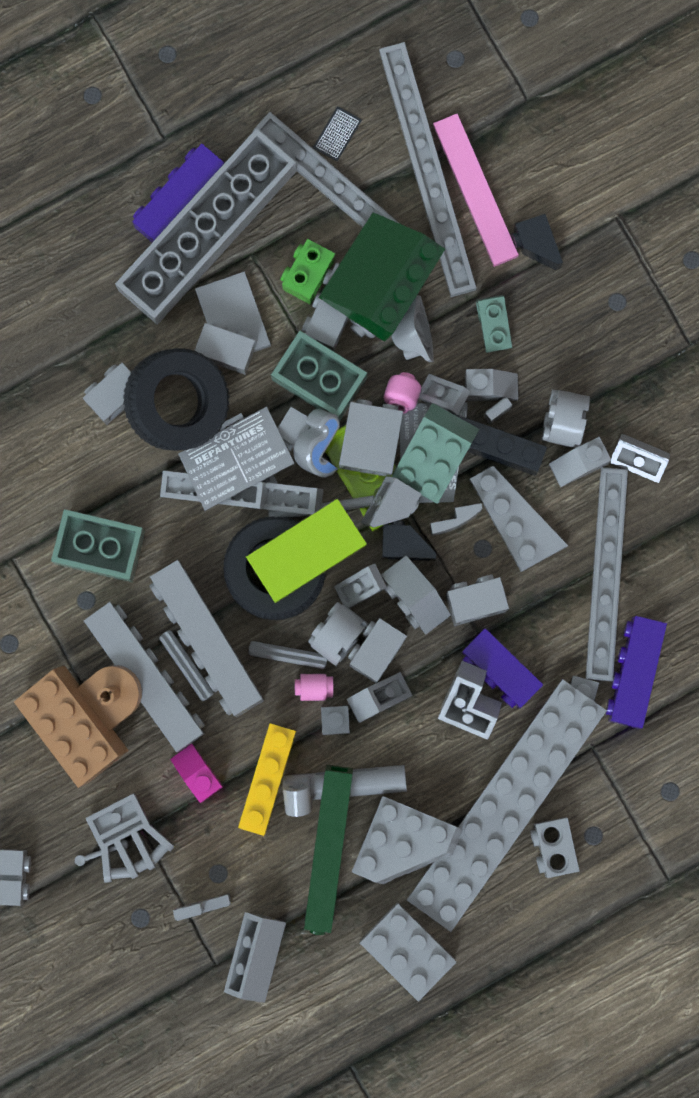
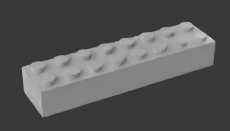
M256 128L115 283L118 291L158 325L297 172L296 162Z

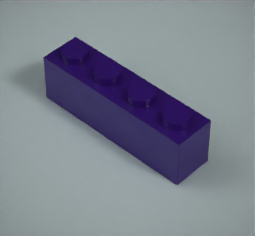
M202 143L197 149L194 147L188 152L185 157V163L180 168H174L168 176L169 181L163 187L159 186L150 197L152 200L146 207L141 206L133 215L134 220L132 222L135 229L152 243L224 165V162Z
M634 616L631 621L626 622L624 636L627 637L625 647L620 648L617 661L621 663L620 672L614 674L611 688L615 689L613 700L609 699L606 706L607 711L605 714L609 715V722L637 729L643 728L667 623Z

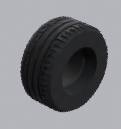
M185 348L162 350L144 358L131 371V375L128 377V382H126V387L124 388V411L132 430L134 429L135 433L141 439H144V442L163 450H189L207 443L222 428L229 410V389L227 388V382L224 380L225 377L222 376L221 370L218 369L219 367L202 353ZM176 374L186 377L193 384L197 392V410L193 418L182 425H172L165 422L155 407L154 394L156 387L163 378L169 375Z
M279 516L260 518L241 528L232 538V541H230L223 563L225 582L234 600L250 614L268 620L289 619L308 609L319 596L324 585L326 571L277 603L274 602L269 593L259 589L254 584L250 575V563L246 556L294 527L299 522Z

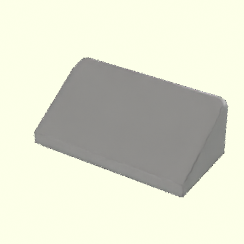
M621 434L610 463L659 483L668 464L670 454Z

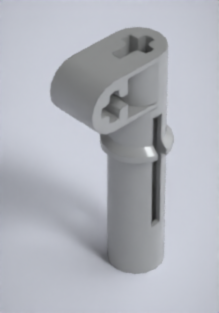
M404 765L353 769L350 797L407 792ZM325 772L283 776L282 788L286 815L299 817L312 812L313 800H320L322 796Z

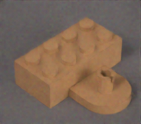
M64 665L50 671L16 699L14 703L69 777L80 788L91 782L129 751L113 729L136 711L141 702L142 688L137 676L123 666L112 665L102 668L79 685Z

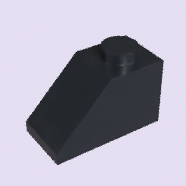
M546 214L516 223L514 233H511L515 248L520 247L522 255L554 270L561 269L563 261Z
M397 520L383 526L382 559L401 560L407 556L410 560L416 561L436 560V552L411 526L405 525V521Z

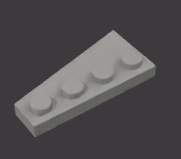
M494 466L470 478L472 486L520 572L568 547Z

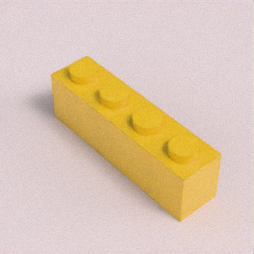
M269 724L238 828L259 835H266L296 731Z

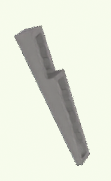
M163 471L160 497L200 502L187 473ZM258 482L219 504L312 515L321 509L323 489Z

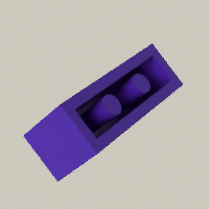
M486 629L462 651V654L465 656L462 659L464 662L487 671L484 682L491 689L497 687L503 693L501 696L502 700L511 708L516 705L520 709L543 686Z

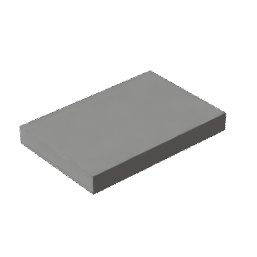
M245 271L195 288L207 324L212 325V322H217L225 325L227 331L236 334L237 331H243L252 335V339L256 342L254 352L271 347Z

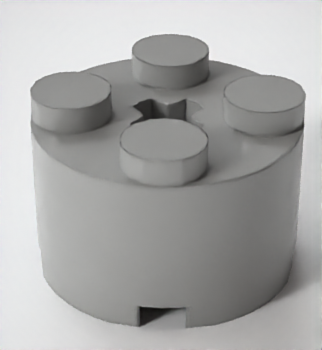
M552 389L549 399V412H546L543 422L542 440L577 448L581 444L587 421L584 410H589L590 396Z
M338 602L328 613L329 616L325 622H320L311 634L312 637L308 641L314 650L335 666L350 652L357 643L359 634L361 632L364 633L369 623L347 606L341 605Z

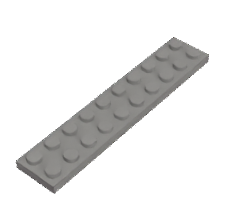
M562 679L458 826V828L463 830L453 855L433 862L407 898V901L452 932L607 710Z

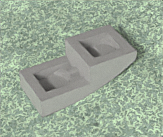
M482 504L457 507L454 509L455 519L431 523V536L450 532L468 523L481 512Z

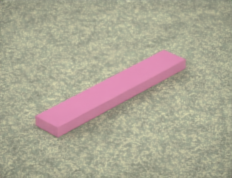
M458 114L433 123L435 132L493 266L495 267L517 258V250Z

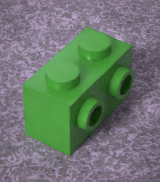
M307 239L304 245L299 244L293 256L296 259L291 268L287 266L280 280L283 281L282 287L284 291L311 305L324 281L328 269H331L336 258L334 252Z

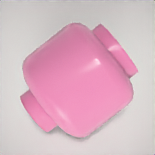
M402 372L400 375L391 376L384 393V401L386 404L398 406V410L403 411V414L417 406L421 385L415 380V376L410 373Z

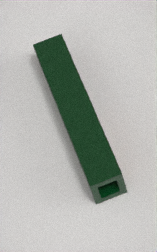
M327 764L323 781L304 930H310V933L315 935H325L332 931L353 768Z

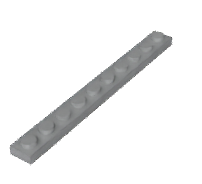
M405 42L379 49L380 57L433 239L445 248L440 257V263L450 297L476 291L475 281Z

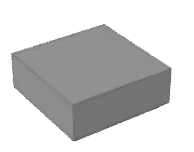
M503 398L486 411L484 418L489 425L508 412L512 407V403L508 398Z

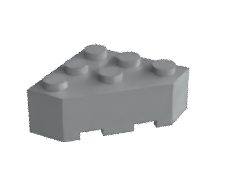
M383 796L352 873L375 883L385 884L404 874H409L430 863L453 855L463 829Z

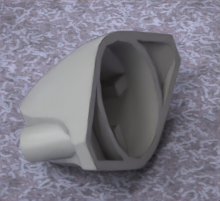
M417 295L392 334V339L399 349L404 350L403 353L406 360L422 356L426 361L434 362L433 343L428 319L421 296Z

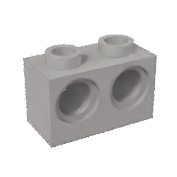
M563 817L535 823V830L530 832L534 847L539 846L541 856L536 857L539 872L544 873L546 878L579 872L568 818ZM548 827H554L558 832V837L554 842L549 843L544 839V831ZM554 854H561L564 859V863L559 869H553L550 866V858Z

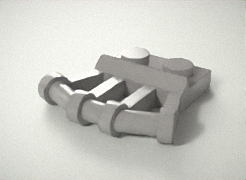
M135 793L85 818L101 849L105 883L112 882V879L130 877L134 879L139 876L138 873L146 869L152 870L156 868V863L167 851L171 852L175 847L166 837L150 825ZM141 829L146 830L160 843L151 854H149L138 832ZM129 835L132 836L143 858L134 864L121 839ZM110 845H115L125 867L111 868Z

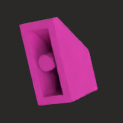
M190 744L170 759L200 803L224 787L193 744Z

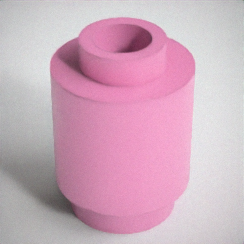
M300 674V679H295V695H300V701H326V698H333V676H326V674Z

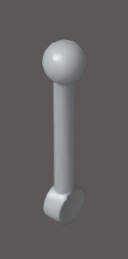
M121 839L125 849H127V840ZM115 845L109 847V853L117 850ZM101 850L86 856H76V865L82 866L86 861L101 856Z

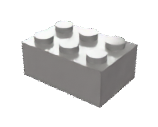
M398 902L360 940V944L418 1002L456 963V960Z

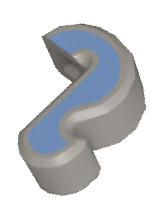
M315 409L306 418V424L310 425V429L300 434L295 442L293 449L294 459L302 469L319 477H328L333 475L338 468L322 458L338 431L340 421L338 416L323 409Z

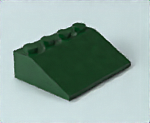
M372 212L318 298L385 342L398 327L445 251V248L423 233Z

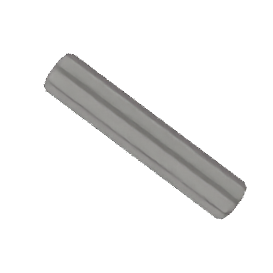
M168 630L159 637L160 641L200 700L205 701L213 695V691L173 632Z
M255 641L250 643L248 651L251 656L324 669L327 664V659L319 653Z

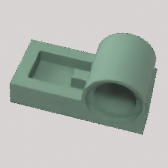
M499 295L476 300L486 353L512 348L504 296Z

